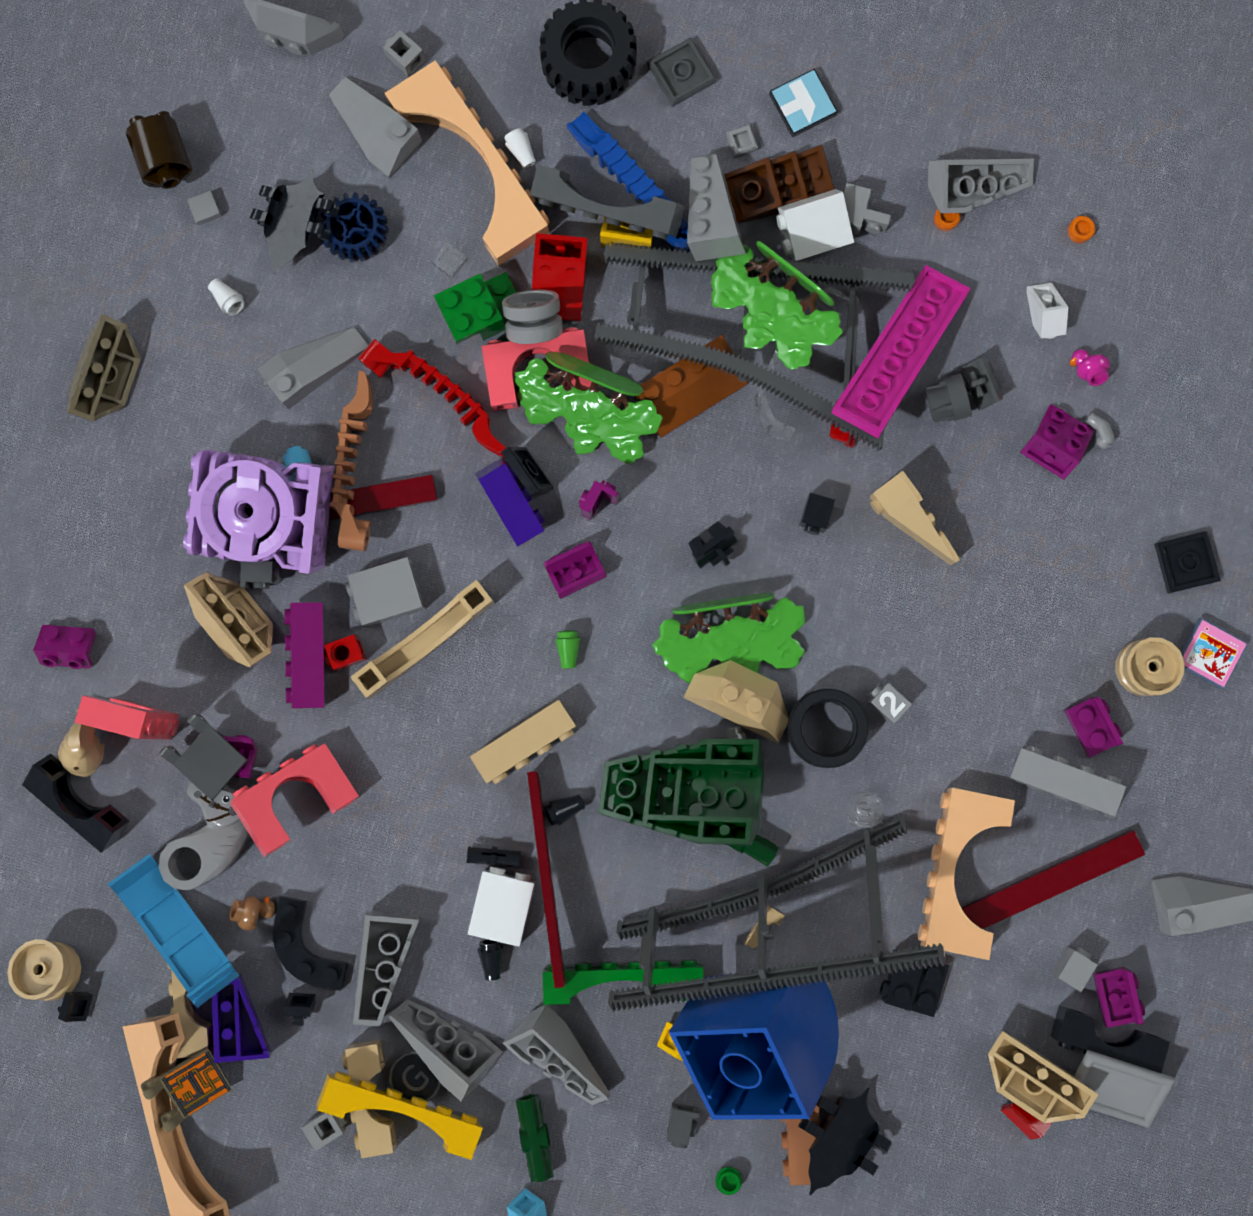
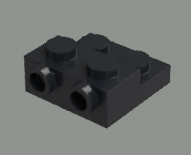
M940 963L938 967L934 964L932 968L928 965L926 969L922 966L921 969L916 967L915 970L910 968L909 971L905 968L903 972L899 969L897 973L893 970L892 973L889 972L888 979H884L881 984V1000L895 1007L934 1017L949 966L947 964L942 966Z

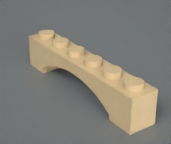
M475 580L421 627L387 652L370 661L353 674L351 679L366 698L372 699L494 605L495 602L482 585Z

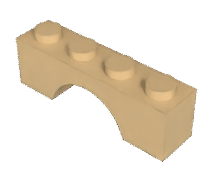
M171 970L172 980L169 982V994L171 997L173 996V1007L170 1014H179L185 1038L178 1051L177 1058L192 1057L207 1047L213 1053V1023L206 1021L197 1014L192 1001L187 997L188 992Z
M381 1039L350 1044L345 1049V1053L342 1054L343 1067L348 1069L351 1081L361 1083V1080L370 1081L374 1075L384 1068L385 1061ZM375 1109L350 1112L351 1121L356 1123L357 1134L354 1136L355 1148L357 1151L360 1150L361 1158L394 1153L397 1147L393 1119L380 1115Z

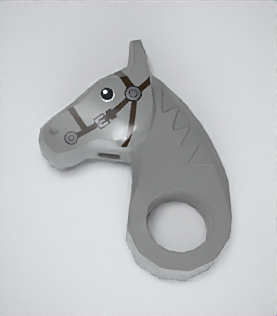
M191 781L189 782L186 790L187 795L199 804L207 824L192 834L168 843L161 852L159 870L163 880L171 887L180 890H191L202 886L223 874L238 857L249 837V833L230 805L231 800L235 798L233 793L239 789L226 785L214 800H210ZM184 847L195 850L201 859V869L194 878L182 875L176 865L177 856Z

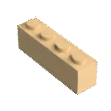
M557 700L471 755L470 758L486 784L493 781L496 785L508 777L506 772L514 766L516 770L521 769L530 763L528 757L536 752L541 756L552 749L550 743L559 738L563 742L575 734L572 729L577 726L562 702Z

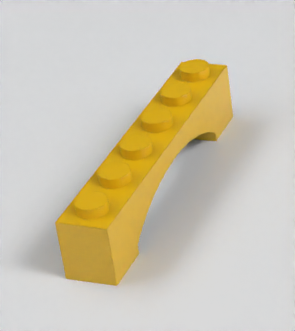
M336 1071L335 1075L327 1074L316 1103L318 1111L344 1119L345 1113L364 1109H380L402 1113L424 1123L444 1140L443 1147L446 1152L472 1160L483 1129L480 1123L477 1122V1117L467 1113H463L462 1117L452 1114L453 1110L443 1105H438L437 1108L428 1106V1101L413 1096L411 1100L401 1097V1092L391 1088H387L386 1092L376 1089L377 1085L367 1080H361V1083L350 1080V1075Z

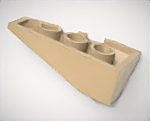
M904 471L900 472L869 497L872 500L870 505L878 515L882 514L886 520L950 566L960 560L945 534L940 530L936 531L934 528L936 526L934 520L936 519L931 512L921 507L920 501L923 498Z

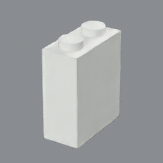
M834 189L778 207L777 224L780 231H784L786 239L782 241L784 252L795 261L854 243L844 194L840 190Z
M491 866L489 870H483L468 935L520 947L536 881L530 880L531 875L516 872L515 876L505 874V869Z

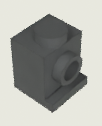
M241 561L240 587L252 589V584H254L253 588L269 589L270 585L281 583L282 571L281 568H278L277 563L272 561Z
M678 1103L671 1104L667 1142H672V1146L687 1148L690 1137H695L697 1121L693 1120V1118L698 1119L699 1117L698 1107Z

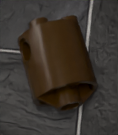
M161 111L156 115L147 117L134 116L129 120L130 126L125 134L143 184L148 187L171 189L178 186L181 181L191 174L192 167L175 119L171 118L168 111Z

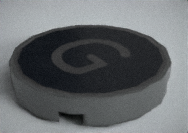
M415 1050L404 1052L395 1060L390 1068V1088L401 1092V1097L411 1100L415 1096L429 1101L435 1097L441 1087L439 1080Z

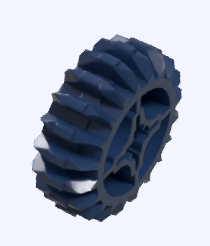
M356 192L353 193L352 198H349L348 194L344 193V200L340 201L339 198L334 197L335 206L341 207L338 217H332L321 212V217L324 221L319 223L325 225V229L332 231L329 241H324L323 244L326 248H330L332 255L339 253L341 260L348 256L350 262H354L356 256H358L360 261L364 262L365 254L368 253L369 257L373 258V249L381 251L382 248L378 242L385 243L387 240L383 234L389 232L388 227L385 225L388 223V219L386 216H383V208L377 207L378 203L375 199L369 201V197L365 194L359 198ZM352 211L351 214L343 216L344 214ZM365 213L373 218V229H369L364 224ZM336 225L344 231L342 242L335 238ZM359 239H365L364 241L355 244Z

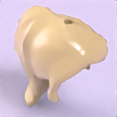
M74 723L69 732L64 736V740L59 747L58 757L63 767L71 774L87 777L96 772L104 757L105 745L101 744L96 736V728Z

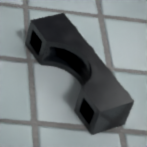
M52 754L33 764L22 784L23 787L100 853L119 840L130 822L111 804L105 807H93L85 803L73 789L70 772Z
M1060 1005L1050 1035L1058 1041V1046L1073 1051L1075 1046L1084 1049V1054L1087 1050L1159 1073H1162L1170 1044L1169 1041L1162 1037L1137 1029L1123 1041L1116 1043L1104 1042L1094 1030L1092 1017L1083 1012Z

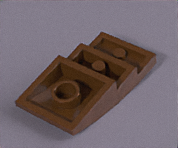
M822 145L798 154L794 151L772 160L768 157L724 174L737 224L779 214L778 207L835 189Z

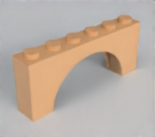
M949 788L946 790V793L943 792L940 800V808H943L942 819L939 818L936 824V834L939 835L938 843L933 846L931 854L934 867L933 871H929L927 877V887H930L928 898L925 897L922 907L925 920L924 924H920L918 930V940H921L920 946L927 947L929 945L932 947L933 944L938 946L941 943L944 951L990 960L994 933L979 928L965 915L956 896L954 874L959 855L971 838L991 827H1011L1015 800L957 788Z

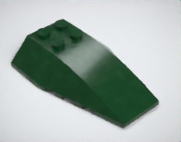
M704 739L696 744H682L674 749L656 750L643 756L634 755L605 762L598 813L697 844L751 846L759 830L764 786L761 741L759 739Z

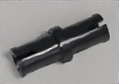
M468 846L466 862L488 864L491 867L499 865L519 868L521 851L499 850L496 846H492V849Z

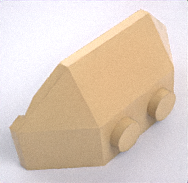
M205 572L184 585L195 619L227 658L250 668L272 653L273 623L245 588L240 587L239 583Z
M731 660L694 674L683 697L777 744L788 723V714L778 683Z
M1001 1031L988 1052L996 1091L1043 1123L1085 1118L1099 1095L1076 1077L1004 1031Z

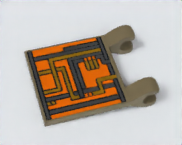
M208 1047L159 1077L148 1079L141 1084V1089L146 1099H152L164 1088L177 1108L161 1116L163 1127L167 1132L175 1129L185 1118L232 1090L218 1063H214V1057Z

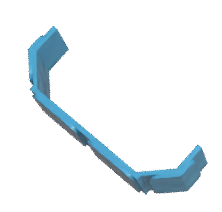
M150 854L108 883L109 887L121 899L188 992L187 997L197 1008L239 976L231 962L179 891L163 880L159 865Z

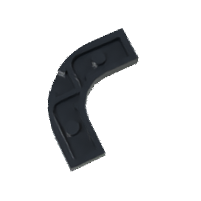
M280 896L273 926V942L282 965L291 975L304 983L333 990H343L348 963L314 955L304 944L302 924L307 900Z

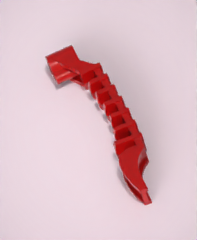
M374 339L357 358L380 378L389 368L405 372L409 367L411 369L409 374L415 379L422 372H425L426 374L422 377L421 382L428 387L433 380H436L437 383L433 390L438 395L445 388L449 391L443 398L449 404L456 397L459 398L460 401L453 407V410L458 415L468 406L470 410L459 421L466 427L475 417L479 416L472 426L476 440L487 450L504 457L501 452L506 447L491 434L490 418L483 411L484 409L480 403L473 401L472 397L468 393L465 394L457 383L454 385L446 375L440 374L434 366H429L423 358L419 359L416 357L412 350H409L408 353H392Z

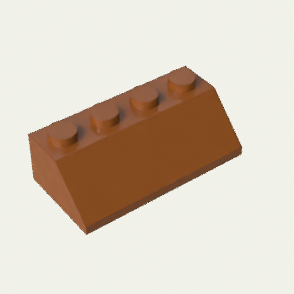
M722 335L705 345L706 348L710 346L711 350L714 347L716 351L719 348L720 352L725 350V354L730 352V356L734 354ZM683 358L642 383L640 386L644 389L643 393L634 397L637 402L642 400L653 402L657 414L663 417L657 431L660 438L747 386V381H739L738 376L735 377V373L731 376V372L726 374V370L722 373V369L717 371V367L715 369L712 366L708 368V364L703 367V363L699 366L698 362L694 364V361L689 363V359L684 362Z

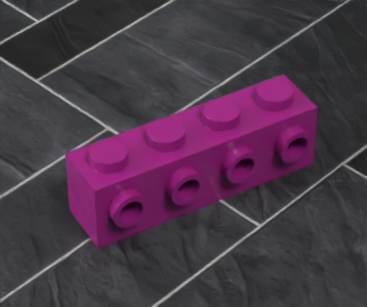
M323 602L290 603L289 609H284V623L289 625L290 634L285 635V651H290V661H285V677H290V688H285L286 703H291V709L324 708Z

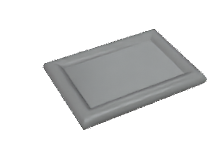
M1090 1050L1086 1051L1074 1077L1099 1094L1091 1106V1110L1147 1128L1151 1127L1176 1080L1174 1077Z

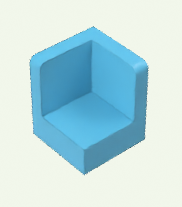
M526 1188L507 1206L508 1216H547L545 1202Z

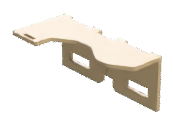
M767 905V925L775 923L779 926L780 919L783 920L785 915ZM758 919L743 942L745 946L748 945L752 949L758 946Z

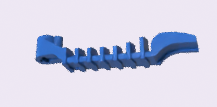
M584 111L578 118L567 124V129L585 152L591 157L598 154L600 167H607L610 175L616 174L617 182L625 184L626 192L635 195V202L637 204L649 203L652 201L653 196L672 201L664 195L662 189L655 185V181L649 179L645 171L637 166L636 161L627 155V151L618 145V141L616 139L613 140L609 132L600 129ZM683 218L677 237L668 235L667 242L671 246L672 251L676 249L678 252L681 249L682 253L684 250L688 253L690 251L687 244L688 223Z

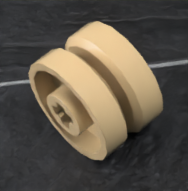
M1153 637L1140 639L1128 643L1119 652L1115 661V673L1119 683L1132 694L1137 696L1163 695L1171 692L1180 684L1184 675V659L1180 650L1170 641Z
M39 939L26 942L15 951L9 961L7 971L9 984L13 991L24 999L44 1001L62 999L65 992H72L80 979V957L74 948L66 943Z

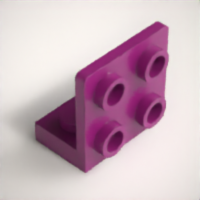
M1050 404L1037 430L1023 446L1020 453L1065 480L1081 461L1094 430L1085 423L1070 416L1064 410Z

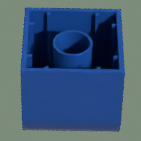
M820 980L817 984L813 981L811 985L807 982L806 985L801 983L800 986L796 983L795 987L791 984L789 988L785 985L783 989L781 986L778 989L774 986L772 990L768 987L766 991L763 988L761 992L757 989L755 993L753 990L750 993L746 990L744 994L740 991L739 995L735 992L733 996L731 993L728 996L724 993L722 997L718 994L717 998L713 995L711 999L709 996L706 999L702 997L700 1000L697 997L695 1001L691 998L689 1002H686L669 1031L712 1120L810 1119L833 1070L839 1041L835 1003L826 982L823 981L821 983Z

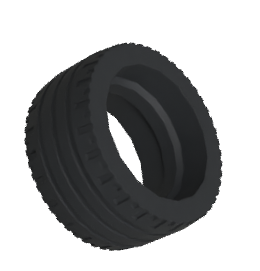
M819 689L804 695L795 703L788 716L787 735L792 749L802 760L821 768H835L851 762L861 752L867 740L868 722L861 705L852 696L836 689ZM831 702L841 706L849 714L853 733L849 743L841 751L834 754H821L806 744L802 735V721L811 707L819 703Z

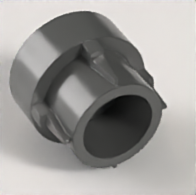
M961 373L946 377L943 380H939L938 383L926 387V397L932 419L935 423L948 420V422L972 416L968 394Z

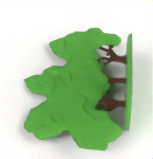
M757 241L756 245L768 258L767 263L754 262V254L751 248L743 245L746 254L718 258L716 260L718 269L711 276V286L713 288L711 294L712 305L723 309H733L744 305L748 308V313L743 317V328L747 330V334L744 336V347L762 349L770 341H776L777 357L787 368L792 370L797 369L799 366L804 367L810 364L812 344L832 345L843 333V330L839 327V313L816 309L815 300L817 298L829 306L835 305L833 300L814 282L762 242ZM748 262L753 264L751 267H745V264ZM776 266L791 277L784 287H776L770 282L769 272ZM757 268L759 272L763 269V272L757 277H748L747 275L753 269ZM766 275V281L762 283L761 278ZM798 282L811 292L812 295L799 301L792 291V286ZM808 307H810L811 313L809 315H805L804 312L807 310Z
M560 352L546 353L548 362L562 369L560 372L551 373L548 365L538 358L529 361L526 370L515 372V383L520 387L517 398L520 405L525 408V415L531 424H547L555 418L563 416L567 420L564 427L565 431L574 440L573 446L577 455L594 452L599 443L605 442L613 457L626 464H631L635 462V459L644 456L643 444L639 436L657 433L663 417L657 414L656 407L652 401L642 400L632 403L627 400L625 395L638 396L643 393L644 389L638 383L571 355ZM545 374L551 375L549 379H544ZM571 374L592 381L590 388L586 391L576 389L571 383ZM561 377L564 378L560 386L551 388L550 383L555 378L557 380H561ZM567 382L570 384L569 390L565 388ZM599 384L617 393L611 399L607 398L599 391L597 386ZM621 402L625 404V408L622 411L619 409Z
M773 593L752 594L679 606L671 611L674 614L693 613L694 617L685 625L673 619L664 620L659 626L660 638L652 644V647L656 654L663 657L664 666L670 671L676 672L679 678L687 683H691L694 674L708 669V665L713 659L721 661V664L731 660L758 674L759 664L762 660L772 664L776 669L794 668L799 664V659L805 652L799 642L792 638V634L805 624L804 608L801 605L796 606L788 598L780 599L772 609L765 610L761 608L759 603L773 599ZM752 604L748 618L734 616L731 613V607ZM724 609L725 621L723 624L710 626L703 621L704 611ZM759 614L765 616V622H761ZM695 624H699L697 635L692 639L688 638L691 627L696 628ZM702 626H706L708 632L702 631ZM685 628L684 634L680 635V629Z

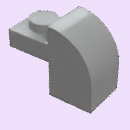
M846 183L843 194L852 234L858 236L861 227L873 234L885 233L891 215L866 209L871 189Z

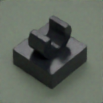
M65 992L62 1006L57 1008L59 1012L58 1019L64 1022L86 1021L93 995L88 992Z
M289 993L283 1006V1016H292L293 1026H304V1019L311 1016L315 1007L316 994Z

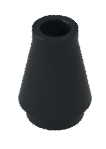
M578 794L573 797L549 801V805L544 806L551 825L558 824L560 826L576 813L585 809L581 796Z
M489 939L479 942L480 947L477 951L485 980H498L501 978L500 970L504 947L501 945V942Z

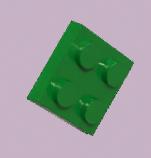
M504 272L485 282L481 274H477L433 296L456 344L477 334H480L484 341L505 331V324L509 319H506L503 314L502 301L507 296L517 292L507 272Z

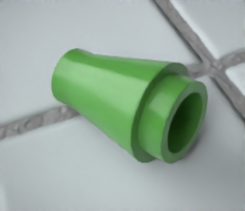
M577 630L557 631L555 641L561 661V668L577 667V656L581 637H578Z

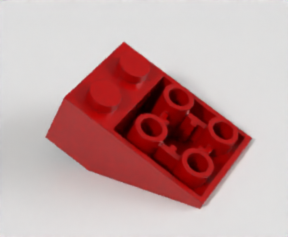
M536 233L532 290L541 289L556 292L560 300V311L556 314H559L562 320L581 322L588 257V238Z

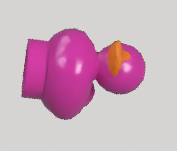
M1078 349L1072 354L1069 364L1074 367L1077 366L1076 371L1079 378L1088 381L1091 386H1099L1108 380L1110 361L1106 356L1102 354L1090 356L1084 349Z

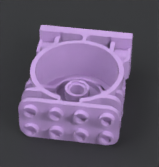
M211 449L199 450L197 454L192 456L191 469L193 470V480L188 488L191 500L190 507L186 511L188 532L183 540V547L187 549L188 554L246 562H261L275 558L282 568L299 570L300 573L307 574L324 569L335 466L297 462L286 467L271 459ZM237 471V482L231 484L222 492L219 498L218 511H215V501L218 493L222 491L227 482L234 479V473ZM265 471H266V484L269 485V486L271 487V489L274 491V493H275L276 496H277V499H276L275 495L273 494V492H272L266 485H264ZM247 503L253 508L251 517L245 512ZM280 506V517L276 529L266 540L260 542L259 549L257 551L258 539L266 536L275 527L279 516Z

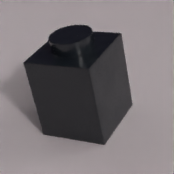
M810 492L805 502L799 526L804 527V531L810 534L819 535V532L824 533L828 527L835 499Z

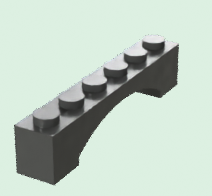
M538 164L530 195L539 198V204L552 207L553 203L561 205L560 210L575 214V210L578 209L584 211L582 216L595 220L598 219V216L606 217V223L619 227L621 222L630 224L628 229L644 233V229H649L653 231L652 236L667 240L668 235L677 237L686 206L653 196L651 202L638 206L615 207L599 204L586 197L569 180L570 174Z

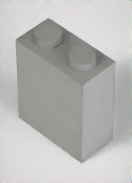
M408 557L347 575L349 582L346 583V589L349 597H354L356 607L353 608L354 617L357 623L361 622L362 626H372L425 609L412 561Z

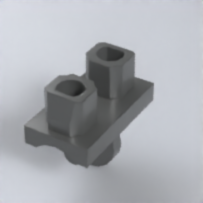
M985 356L961 368L967 382L965 386L966 391H971L978 410L985 409L1003 399L1004 392L1001 386L997 385L993 376L994 369L992 364L987 362Z

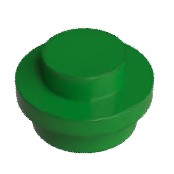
M730 1166L721 1168L715 1177L716 1187L725 1195L737 1193L742 1186L740 1172Z

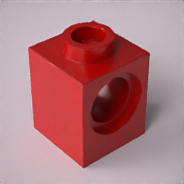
M355 634L324 645L326 652H324L325 662L328 667L332 666L333 670L339 671L367 660L359 636ZM346 646L349 649V656L346 660L341 661L338 658V651L341 647Z

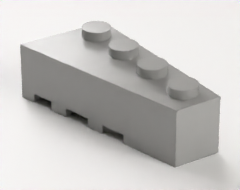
M716 154L691 158L687 244L695 261L746 254L725 175Z
M1028 746L1027 750L1021 748L1010 780L1044 793L1049 792L1052 796L1071 803L1072 801L1076 802L1078 806L1089 811H1100L1104 817L1109 819L1116 817L1126 786L1121 785L1122 780L1110 775H1106L1105 779L1094 775L1095 770L1080 765L1079 769L1069 766L1068 760L1058 756H1054L1053 759L1042 756V750Z
M366 911L353 1024L381 1025L418 925L419 916Z

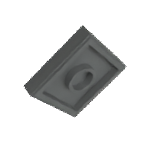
M691 37L647 61V66L672 107L716 83L715 76Z

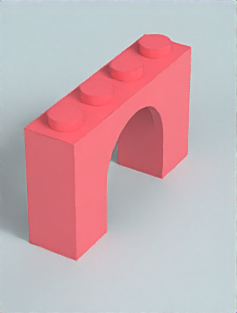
M567 328L557 338L541 343L519 344L511 341L492 340L487 342V345L481 346L493 412L518 408L514 375L518 365L526 357L534 354L560 352L589 363L584 329L578 330V328ZM574 374L570 376L571 383L576 389L586 391L590 388L592 381ZM567 382L566 386L567 390H569L570 384Z
M82 696L75 723L136 739H172L179 729L180 721L177 720L179 715L177 713L119 698H110V701L93 696Z
M325 743L319 747L316 744L308 747L302 752L304 756L296 761L293 757L280 765L281 770L272 775L269 771L256 780L258 784L251 788H248L246 785L233 793L235 798L231 800L230 805L264 858L287 844L290 840L272 809L273 793L282 784L289 781L309 783L319 792L332 814L348 806L359 797Z

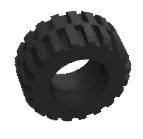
M579 0L577 4H573V1L565 4L564 10L558 8L554 11L553 20L549 18L544 24L545 31L541 32L539 46L542 70L549 86L555 88L556 94L561 98H564L566 95L568 96V102L576 104L577 100L582 101L583 106H590V102L597 101V105L604 104L606 98L609 97L610 100L618 97V90L624 91L628 87V80H632L637 59L636 36H634L631 22H627V16L622 11L616 13L615 6L607 3L606 6L602 5V0H594L593 2ZM595 37L603 40L611 47L612 55L606 63L597 68L583 69L571 64L565 58V51L572 42L579 38Z

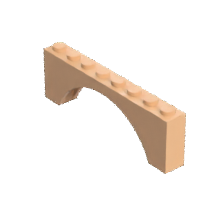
M435 60L384 94L390 107L408 122L433 124L448 129L464 138L482 156L489 167L495 185L494 211L488 229L483 236V241L497 265L500 266L534 244L536 233L549 234L548 224L550 221L543 210L538 211L534 203H536L534 196L530 195V190L524 191L520 185L522 180L514 168L512 170L509 169L506 164L508 159L502 149L496 150L492 144L494 139L489 130L481 128L478 123L480 118L474 108L468 109L464 103L466 98L461 89L453 87L450 82L452 77L446 67L441 68Z
M173 1013L149 1017L122 1026L170 1216H230L227 1201L210 1186L197 1167L186 1144L180 1124L170 1132L164 1129L161 1116L168 1111L177 1109L166 1090L163 1088L152 1099H146L141 1089V1084L144 1081L159 1077L175 1067L178 1051L185 1040L179 1014Z

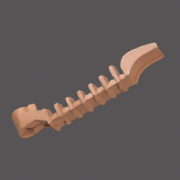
M358 371L356 394L353 400L343 407L342 418L339 420L341 428L340 432H338L339 446L336 447L338 456L334 463L336 474H333L335 484L331 490L333 501L330 502V507L338 512L342 519L338 536L339 548L366 552L370 540L371 521L355 519L353 505L347 504L348 500H353L354 491L345 490V485L354 486L355 477L346 476L347 471H356V463L348 462V458L357 459L358 450L349 448V444L361 445L362 437L351 434V430L367 432L368 423L355 420L368 418L373 410V394L369 378L365 372Z

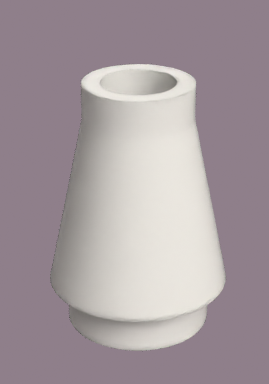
M518 128L504 137L506 141L505 146L519 161L523 169L536 163L527 132H524L522 128Z
M218 278L210 282L208 289L213 294L223 313L234 316L244 308L245 302L241 294Z

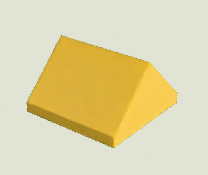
M604 217L600 232L601 248H605L609 242L610 246L614 243L615 247L619 243L620 247L623 244L625 247L629 244L631 248L633 245H635V248L640 245L641 249L643 246L646 249L650 246L652 250L654 238L652 230L644 229V233L628 229L630 224L621 222L620 227L606 223V217Z

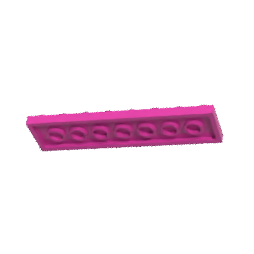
M925 265L915 280L913 288L910 292L908 291L834 405L831 413L868 434L879 438L971 288Z

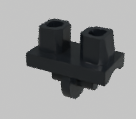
M717 521L708 529L709 534L712 536L711 540L705 543L698 536L688 543L695 563L700 569L709 562L713 567L719 562H722L724 566L730 564L727 556L734 552L731 546L737 543V539L730 526L726 528Z

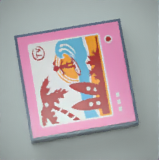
M1200 618L1181 651L1184 659V669L1220 689H1225L1248 643Z

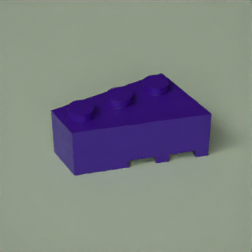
M500 458L475 473L517 547L544 532L541 524L545 523L538 509L534 511L531 509L528 502L532 498L525 487L519 488L515 481L518 477L510 465L507 466Z
M239 974L236 979L212 996L214 1063L270 1058L272 1053L243 976Z

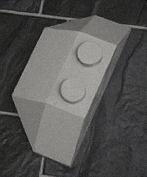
M243 0L263 41L271 47L278 48V46H281L296 55H302L303 53L312 56L342 41L344 38L338 23L326 21L264 0Z

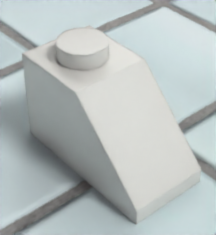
M1046 283L1027 286L1026 292L1032 324L1040 338L1051 339L1056 336L1066 335L1068 306L1054 285Z

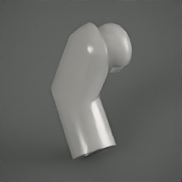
M1091 412L1084 423L1098 431L1100 437L1097 439L1096 444L1102 449H1107L1115 440L1111 425Z

